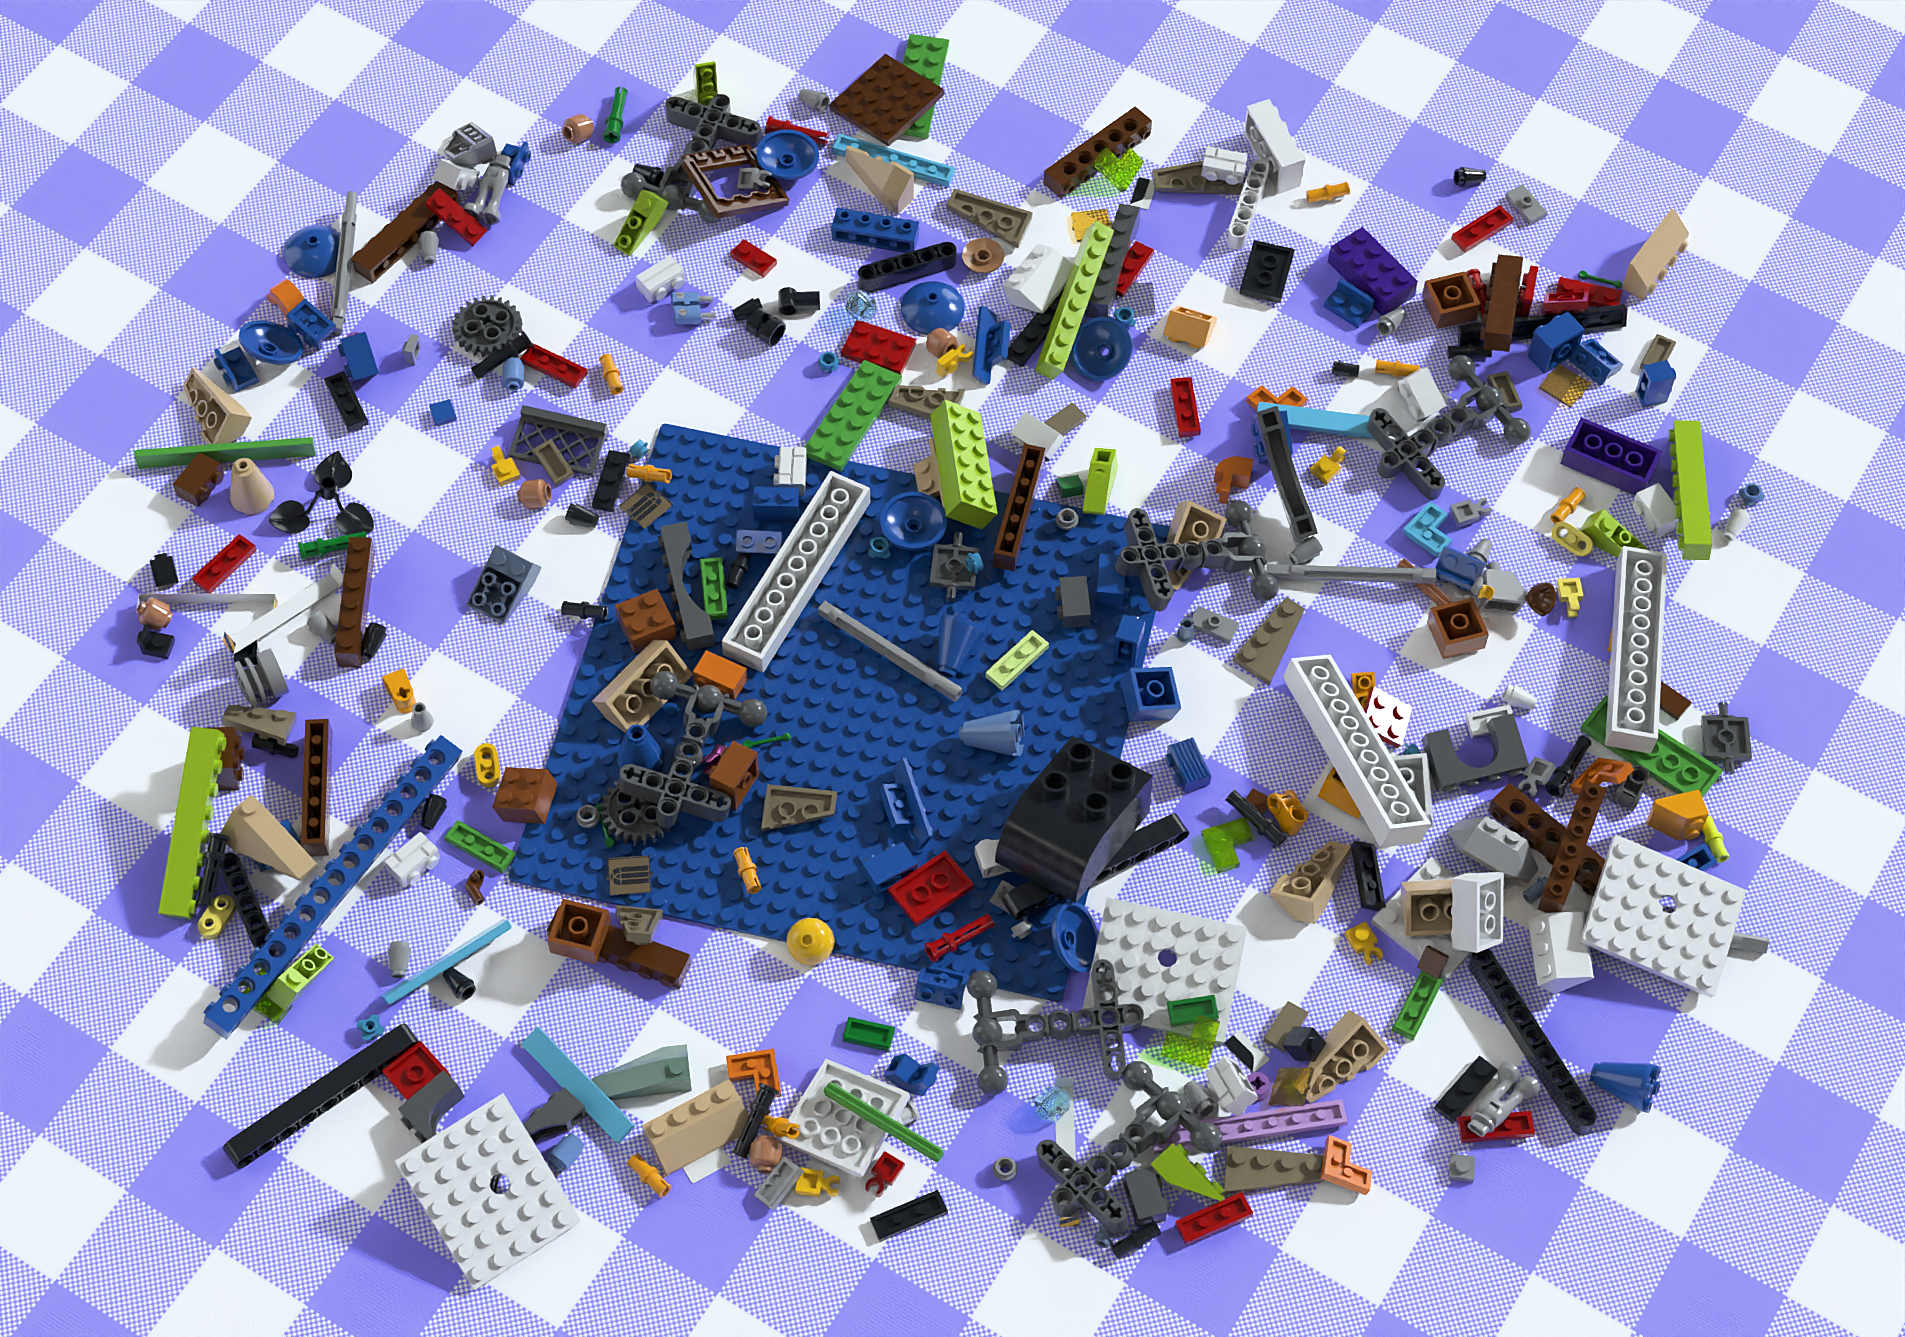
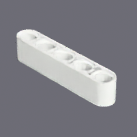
M1256 159L1252 162L1230 223L1227 244L1233 250H1241L1245 247L1266 188L1270 165L1264 159Z

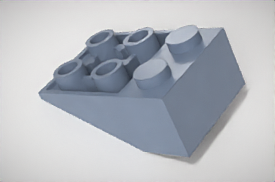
M495 544L466 606L505 625L533 587L542 566Z

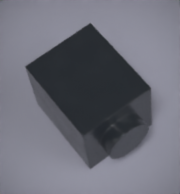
M1293 1026L1282 1043V1046L1295 1061L1315 1062L1326 1045L1325 1040L1313 1027Z

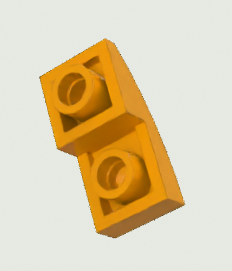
M1375 672L1351 673L1352 691L1363 710L1369 690L1373 687L1376 688Z

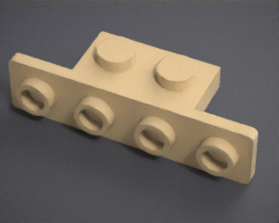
M932 437L928 439L932 455L913 464L918 491L931 495L934 498L941 496L944 507L934 438Z

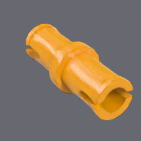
M1347 181L1335 185L1325 184L1322 188L1306 190L1309 204L1321 200L1331 201L1335 197L1350 195V187Z
M603 354L599 358L603 369V378L607 381L611 394L619 395L624 391L619 378L620 371L615 367L612 355Z
M1377 359L1375 373L1394 375L1395 378L1399 376L1406 377L1419 370L1420 365L1405 364L1399 360L1390 362Z
M629 464L626 470L628 478L643 479L649 483L652 481L669 483V480L672 478L670 469L655 468L653 465L639 466Z
M1575 487L1567 498H1563L1560 501L1559 507L1550 515V520L1557 524L1558 522H1563L1570 514H1573L1577 509L1576 506L1586 497L1584 490Z
M747 847L737 848L733 855L739 867L738 874L743 878L747 893L756 894L762 889L756 875V865L752 863Z
M768 1115L762 1121V1125H766L762 1126V1129L772 1132L777 1137L785 1136L789 1139H795L800 1133V1130H797L799 1128L797 1124L790 1123L783 1117L775 1118Z
M639 1153L630 1157L627 1165L641 1177L640 1180L643 1184H648L660 1198L670 1192L672 1186L658 1174V1169L655 1166L651 1167Z

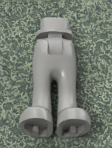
M498 154L494 157V160L490 161L482 177L475 202L466 203L463 206V209L478 222H481L482 219L489 225L500 222L501 214L498 210L508 183L509 164L511 158ZM492 191L490 201L487 207L485 208L488 195Z
M1504 1062L1499 1066L1497 1085L1480 1102L1475 1113L1471 1116L1468 1128L1481 1137H1484L1487 1132H1493L1494 1128L1501 1125L1520 1102L1535 1097L1540 1091V1084L1530 1075H1525L1518 1082L1519 1070L1510 1062ZM1517 1084L1516 1088L1512 1091L1510 1096L1505 1101H1500V1099Z

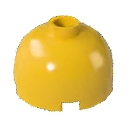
M816 918L801 919L792 925L787 934L786 941L788 952L793 959L809 966L818 965L827 960L835 943L833 931L830 927Z

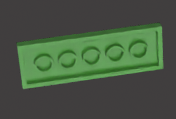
M909 34L903 64L940 86L950 39ZM936 103L902 135L928 139Z
M864 360L805 445L807 458L842 472L889 402L896 386L901 384L902 375Z
M1605 695L1581 725L1580 731L1632 765L1644 766L1649 771V776L1677 794L1699 790L1702 798H1704L1722 775L1723 770L1659 728L1658 739L1651 754L1606 746L1608 695Z

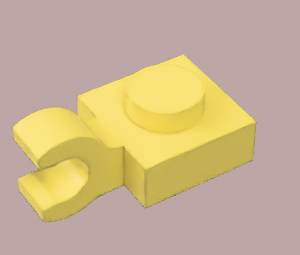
M1580 578L1557 579L1556 586L1560 602H1567L1568 617H1578L1577 611L1580 610L1578 601H1582L1584 596Z

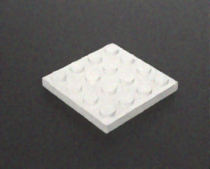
M1430 857L1407 882L1447 880L1457 876L1433 857ZM1401 889L1386 903V908H1382L1372 918L1371 923L1419 961L1425 947L1428 945L1448 955L1449 959L1440 977L1445 982L1472 954L1470 951L1452 948L1451 934L1406 936L1401 908Z
M826 1058L788 1118L790 1123H795L799 1126L797 1130H800L798 1137L795 1139H789L785 1136L776 1138L785 1146L862 1178L888 1136V1133L825 1096L824 1088L828 1083H834L897 1121L909 1101L910 1095L909 1092Z

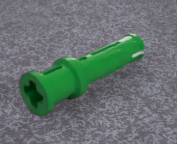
M620 86L615 88L611 112L605 120L606 129L603 131L602 137L608 143H617L621 138L620 129L624 125L622 115L628 95V90L625 87H622L621 93H619Z
M362 531L326 540L319 537L316 538V541L307 543L297 542L301 561L303 562L306 558L316 556L324 557L326 553L348 549L349 537H366V533Z

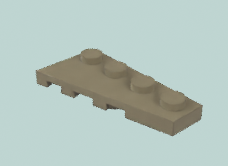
M1203 161L1152 170V178L1157 192L1241 195L1243 188L1240 183L1232 185L1224 180L1210 181L1201 176Z
M955 188L947 202V209L1018 249L1033 218V212Z
M1286 596L1237 652L1233 662L1270 686L1283 655L1286 653L1290 640L1300 623L1305 608Z
M1227 1146L1224 1178L1225 1191L1223 1195H1231L1233 1192L1244 1191V1193L1254 1192L1255 1189L1263 1188L1276 1189L1279 1186L1286 1185L1299 1186L1324 1182L1321 1179L1323 1155Z

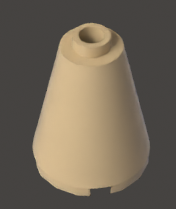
M241 458L234 462L229 495L233 508L249 516L266 511L271 501L275 498L272 484L252 460Z

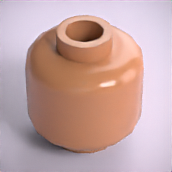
M578 113L564 121L562 133L566 140L578 144L592 137L594 124L585 114Z
M937 328L927 336L926 349L937 358H941L951 349L956 350L958 347L957 338L943 328Z
M543 479L528 480L521 484V488L517 491V497L519 502L523 503L527 509L546 507L549 501H551L552 490L550 485L546 484Z
M149 598L145 602L141 601L136 610V614H139V623L141 625H150L151 629L155 631L161 628L165 629L172 618L170 606L156 598Z
M761 1135L751 1143L750 1165L757 1168L758 1173L770 1174L782 1158V1144L774 1136Z

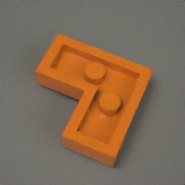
M1261 385L1247 396L1246 402L1257 411L1258 402L1304 407L1308 402V398L1293 386L1277 398Z
M1598 757L1569 787L1573 793L1579 794L1584 780L1600 785L1602 782L1620 784L1627 779V776L1634 769L1629 762Z
M774 1048L726 1056L728 1075L731 1082L754 1078L756 1095L760 1089L758 1087L759 1083H763L779 1091V1094L775 1095L774 1098L782 1097Z
M1329 1135L1325 1140L1321 1179L1367 1195L1371 1188L1372 1171L1350 1163L1352 1143Z

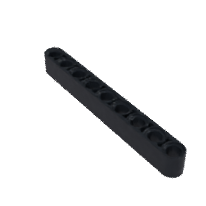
M1172 813L1134 831L1091 885L1182 842L1189 836V830L1176 813ZM1029 881L1008 891L1001 900L1013 919L1020 920L1065 897L1033 881Z
M1488 948L1478 953L1472 952L1468 965L1470 972L1564 1119L1575 1134L1581 1136L1589 1134L1596 1121V1113L1492 951ZM1476 959H1482L1486 963H1479ZM1489 978L1496 979L1498 983L1491 982ZM1501 998H1507L1511 1002L1506 1003ZM1514 1018H1521L1524 1022H1517ZM1527 1037L1534 1038L1536 1042L1533 1043L1528 1041ZM1545 1057L1549 1060V1062L1545 1063L1541 1061L1539 1058ZM1557 1077L1561 1079L1562 1083H1557L1552 1078ZM1565 1098H1572L1575 1103H1569ZM1578 1118H1584L1588 1123L1584 1124Z
M400 1024L229 1139L224 1144L223 1151L237 1169L248 1166L382 1075V1070L420 1042V1040L407 1024Z

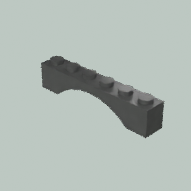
M1119 203L1111 227L1114 232L1087 304V317H1110L1122 266L1129 247L1136 238L1140 225V207Z
M1278 406L1254 413L1253 416L1293 540L1296 541L1318 534L1312 512L1304 496L1293 464Z
M687 522L661 526V535L657 536L659 549H664L665 554H662L664 568H669V573H666L668 586H673L674 589L673 592H670L672 603L678 606V610L675 611L677 624H682L683 627L682 630H679L681 641L687 644L688 651L715 646L714 632L709 614L701 610L692 601L682 581L686 562L692 553Z
M564 1087L561 1091L554 1092L542 1108L535 1109L531 1113L530 1119L523 1126L533 1142L553 1134L566 1133L587 1116L585 1106ZM497 1174L491 1179L490 1188L494 1193L497 1192L502 1174Z

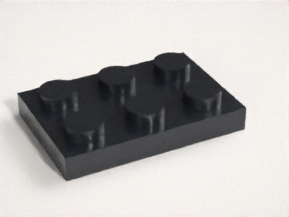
M1254 240L1239 294L1281 303L1295 249Z

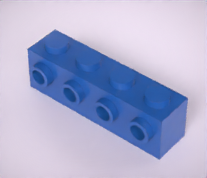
M836 208L831 226V237L833 241L907 253L916 249L919 238V222L911 219L872 214L870 212H860L848 208Z

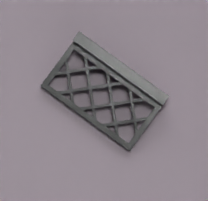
M522 405L520 411L521 418L508 454L509 458L512 457L542 465L533 452L538 446L532 448L528 440L540 435L542 440L546 442L542 433L552 429L557 433V436L551 438L552 441L561 440L565 446L559 450L560 453L563 454L568 451L572 460L567 462L572 471L594 476L604 441H607L609 435L607 424ZM524 425H534L536 431L525 436L523 433ZM574 434L579 440L567 445L563 437ZM591 438L599 440L597 446L590 450L584 444V442ZM526 442L530 450L523 454L517 453V446ZM582 444L586 452L574 457L571 449ZM589 456L592 461L590 469L580 467L578 461Z

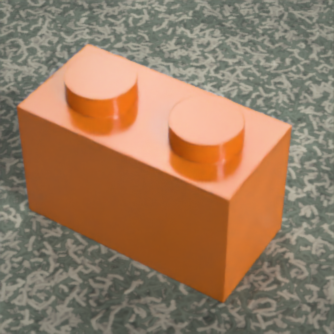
M707 650L693 670L695 684L697 683L699 687L714 685L720 689L723 695L729 694V699L732 700L737 698L748 680L747 668Z

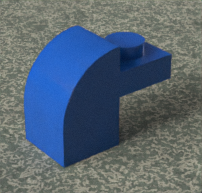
M901 1054L893 1057L883 1077L906 1092L917 1096H924L928 1088L932 1087L936 1082V1075L940 1067L934 1062L920 1065L909 1055Z

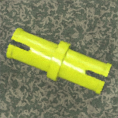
M1708 816L1702 829L1705 835L1704 841L1706 846L1710 847L1716 861L1723 863L1730 858L1722 842L1724 838L1722 833L1718 832L1713 817Z

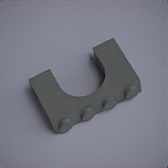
M1513 713L1491 718L1486 724L1493 745L1494 756L1491 764L1485 767L1474 768L1460 761L1454 751L1448 729L1427 733L1423 736L1421 742L1424 752L1427 753L1436 792L1444 790L1445 793H1451L1458 790L1460 786L1466 785L1467 788H1472L1480 785L1481 781L1488 780L1489 783L1501 780L1502 776L1510 775L1513 778L1524 774L1523 771L1530 765Z
M443 1070L398 1108L403 1116L400 1121L409 1131L412 1128L416 1131L414 1136L422 1144L437 1134V1125L442 1116L465 1096L459 1085Z

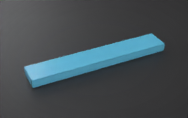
M838 134L832 147V154L846 157L845 148L851 146L867 152L870 157L880 156L884 162H897L913 172L914 178L948 188L956 173V167L843 134Z
M1258 402L1257 412L1274 406H1278L1279 411L1287 410L1289 428L1374 439L1367 430L1370 416Z
M506 919L498 921L380 995L384 1003L391 1005L512 928L511 924Z
M537 1026L522 1042L521 1045L562 1088L565 1087L585 1106L586 1112L616 1143L620 1144L635 1128L636 1125L540 1027Z

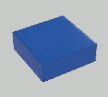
M450 399L429 405L436 426L457 420Z

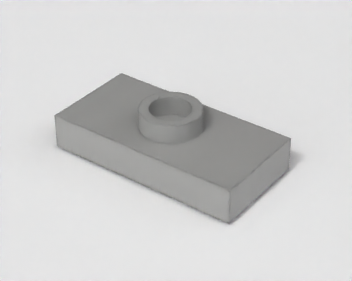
M1523 184L1506 192L1505 198L1529 226L1547 217L1548 212Z
M1201 606L1197 607L1192 617L1195 624L1193 629L1228 644L1233 640L1240 625L1237 621Z
M783 1156L754 1193V1196L774 1211L804 1171L786 1156Z

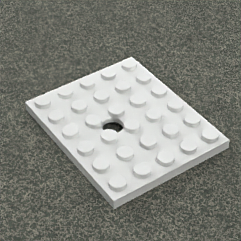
M1615 835L1612 837L1579 942L1713 998L1716 995L1746 890ZM1668 896L1674 900L1676 909L1673 913L1663 911V907L1659 903L1661 897Z
M1107 897L1092 966L1100 959H1106L1111 962L1115 974L1118 1005L1137 1004L1141 1006L1144 1011L1141 1027L1224 1044L1248 927ZM1166 949L1172 950L1177 956L1176 963L1171 967L1162 966L1158 961V955L1161 951ZM1099 969L1102 978L1101 983H1105L1106 973H1104L1103 969ZM1091 972L1082 1009L1095 1007ZM1101 992L1099 994V997L1104 1001L1112 998L1108 992ZM1215 995L1219 1020L1176 1027L1170 1026L1167 1002ZM1131 1012L1126 1015L1127 1019L1131 1022L1139 1019L1136 1013ZM1105 1015L1104 1017H1102L1103 1019L1115 1021V1019L1110 1015Z
M504 1093L395 1160V1163L473 1290H476L582 1221ZM497 1174L505 1175L509 1180V1188L503 1194H496L490 1188L491 1179Z

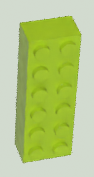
M944 400L930 415L945 515L951 519L983 529L997 515V508L981 413Z

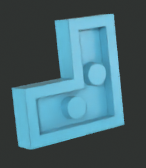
M1431 501L1405 526L1402 534L1437 559L1440 557L1443 547H1449L1452 543L1451 538L1437 529L1447 518L1448 513Z

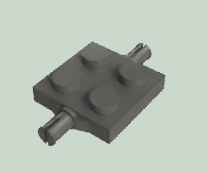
M958 532L953 534V544L934 545L930 587L947 589L946 600L950 602L951 594V602L955 601L956 590L975 591L976 574L973 571H968L965 559L968 558V553H979V548L962 545L963 534L960 532L958 540Z
M1723 702L1718 703V715L1702 716L1700 720L1703 755L1708 761L1724 762L1725 774L1732 775L1735 773L1733 762H1750L1752 759L1748 717L1729 715L1728 703L1724 702L1723 705Z

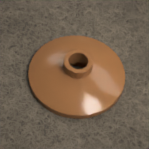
M978 238L965 245L962 251V260L965 266L973 272L991 273L1003 264L1004 250L999 243L992 239Z

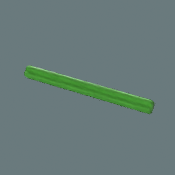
M828 1083L824 1088L825 1096L931 1160L939 1162L944 1156L943 1149L834 1083Z

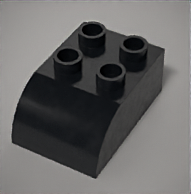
M1072 736L1015 804L1002 830L996 849L995 862L1076 903L1150 813L1153 775L1092 746L1088 742Z

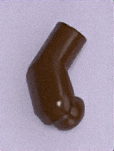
M479 869L470 873L465 884V890L476 906L485 901L480 891L485 875Z

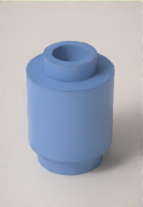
M508 358L502 366V386L509 391H517L524 386V365L518 358Z
M569 1133L567 1137L563 1136L548 1154L550 1158L549 1163L558 1171H561V1169L567 1171L581 1155L584 1143L572 1133Z

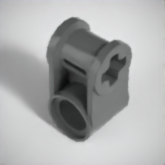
M1641 765L1633 766L1634 771L1620 784L1612 799L1613 803L1619 802L1629 807L1631 812H1634L1649 779V771ZM1633 777L1639 778L1641 782L1635 781Z

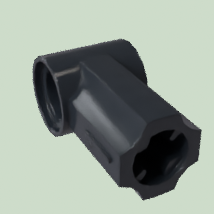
M792 287L780 289L778 291L779 313L791 316L796 314L797 311L820 310V291L797 292Z

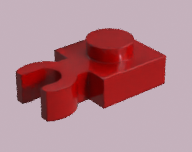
M884 1151L871 1169V1174L875 1177L867 1180L865 1190L869 1191L871 1186L876 1185L879 1187L876 1197H881L884 1193L885 1183L892 1186L905 1168V1163Z

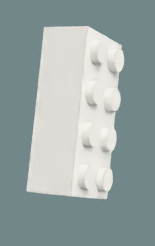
M1270 99L1248 105L1243 133L1257 158L1264 159L1269 163L1268 177L1277 193L1301 186L1306 158L1304 153L1298 149L1294 136H1291L1288 132L1286 122L1280 118L1278 108L1273 106Z

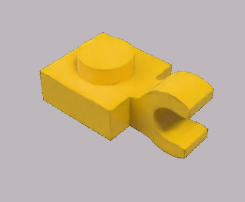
M964 344L959 345L956 350L951 349L937 360L936 373L941 378L947 374H952L957 369L959 362H969L973 358V352L970 351L967 354H963L965 351Z
M499 445L491 448L492 457L496 463L491 465V469L500 487L521 479L512 457L505 460Z
M1339 446L1330 458L1324 454L1310 468V473L1327 485L1341 472L1339 464L1346 458L1344 454L1347 451Z

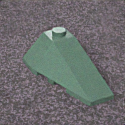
M687 1044L661 1047L592 1078V1081L610 1100L692 1091Z

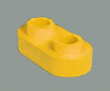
M490 743L480 744L474 751L477 778L480 785L492 788L501 781L498 752L496 747ZM485 756H490L489 759H483ZM488 776H493L492 779H486Z

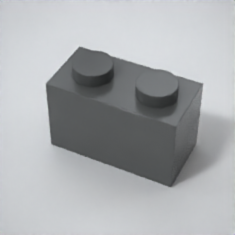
M1087 577L1059 578V586L1055 587V599L1060 600V606H1057V618L1062 619L1063 628L1090 626L1091 612Z
M1153 1167L1125 1173L1123 1186L1137 1228L1144 1227L1153 1220L1156 1223L1166 1221L1170 1206L1167 1197H1162L1160 1191L1162 1189L1160 1175L1155 1174Z

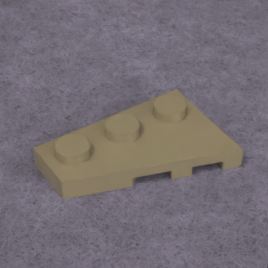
M897 385L889 399V406L931 420L930 415L944 400L960 405L965 396L966 389H958L957 392L946 391V388L925 390L922 386Z
M228 705L222 716V725L235 727V730L244 733L252 731L258 733L259 738L267 740L270 737L276 739L278 744L285 746L297 716L296 712Z
M767 784L761 831L834 817L837 791Z
M616 905L615 914L626 940L632 941L637 945H646L651 943L662 921L663 910Z

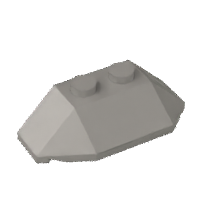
M473 121L455 129L452 133L453 137L448 141L444 149L445 155L455 163L487 164L493 160V157L498 155L493 137Z
M1487 816L1459 820L1447 833L1448 838L1452 839L1453 844L1461 853L1493 872L1504 873L1505 878L1521 880L1528 884L1539 870L1527 840Z

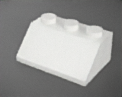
M1037 243L1003 284L1008 303L1043 314L1064 289L1073 264L1055 248Z
M1427 753L1391 756L1431 823L1429 828H1434L1430 767Z
M1466 873L1453 878L1451 885L1452 948L1478 953L1503 943L1504 873Z
M1583 912L1546 913L1528 921L1538 987L1555 994L1594 978L1589 946L1579 942L1585 926Z

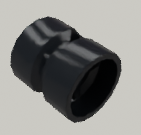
M757 308L748 318L745 330L756 338L760 337L762 342L773 347L783 337L786 324L778 318L772 317L764 309Z

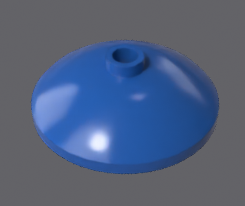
M778 130L766 135L759 142L756 158L761 169L772 173V177L781 180H797L806 177L815 170L819 162V149L816 143L802 132Z
M311 225L293 233L285 243L283 252L288 268L295 274L305 278H322L336 272L340 232L325 225Z
M927 281L911 287L901 301V315L904 322L912 330L924 335H928L937 328H943L950 332L960 324L964 317L965 304L961 294L954 287L943 282Z
M1096 317L1086 321L1079 327L1070 351V358L1074 368L1085 378L1094 381H1106L1116 377L1127 367L1132 357L1133 342L1131 335L1122 323L1110 317ZM1105 349H1108L1107 355H1103Z
M263 320L251 321L244 324L239 331L238 339L243 349L250 356L264 363L286 365L297 361L302 356L304 350L302 340L297 334H294L289 328L281 324Z
M905 492L893 497L885 504L880 515V527L885 538L894 546L904 550L917 551L935 545L943 537L947 528V517L943 505L931 495L922 492Z
M1072 901L1065 902L1057 908L1052 920L1051 935L1053 945L1061 962L1071 971L1076 973L1087 972L1092 967L1098 940L1097 927L1091 914L1082 904Z

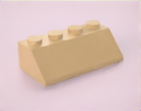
M1670 209L1629 263L1622 289L1643 301L1649 294H1654L1658 281L1665 279L1669 271L1668 268L1675 266L1679 259L1678 255L1680 253L1684 254L1689 246V242H1687L1689 231L1676 210Z
M653 640L592 702L607 720L626 733L632 725L638 724L643 726L668 701L655 697L651 691L650 681L656 673L669 671L675 674L681 684H684L693 674L667 640Z
M1453 879L1401 882V908L1406 936L1451 934V885Z
M730 1079L648 1121L642 1125L644 1138L665 1174L669 1176L738 1139L748 1119V1113Z

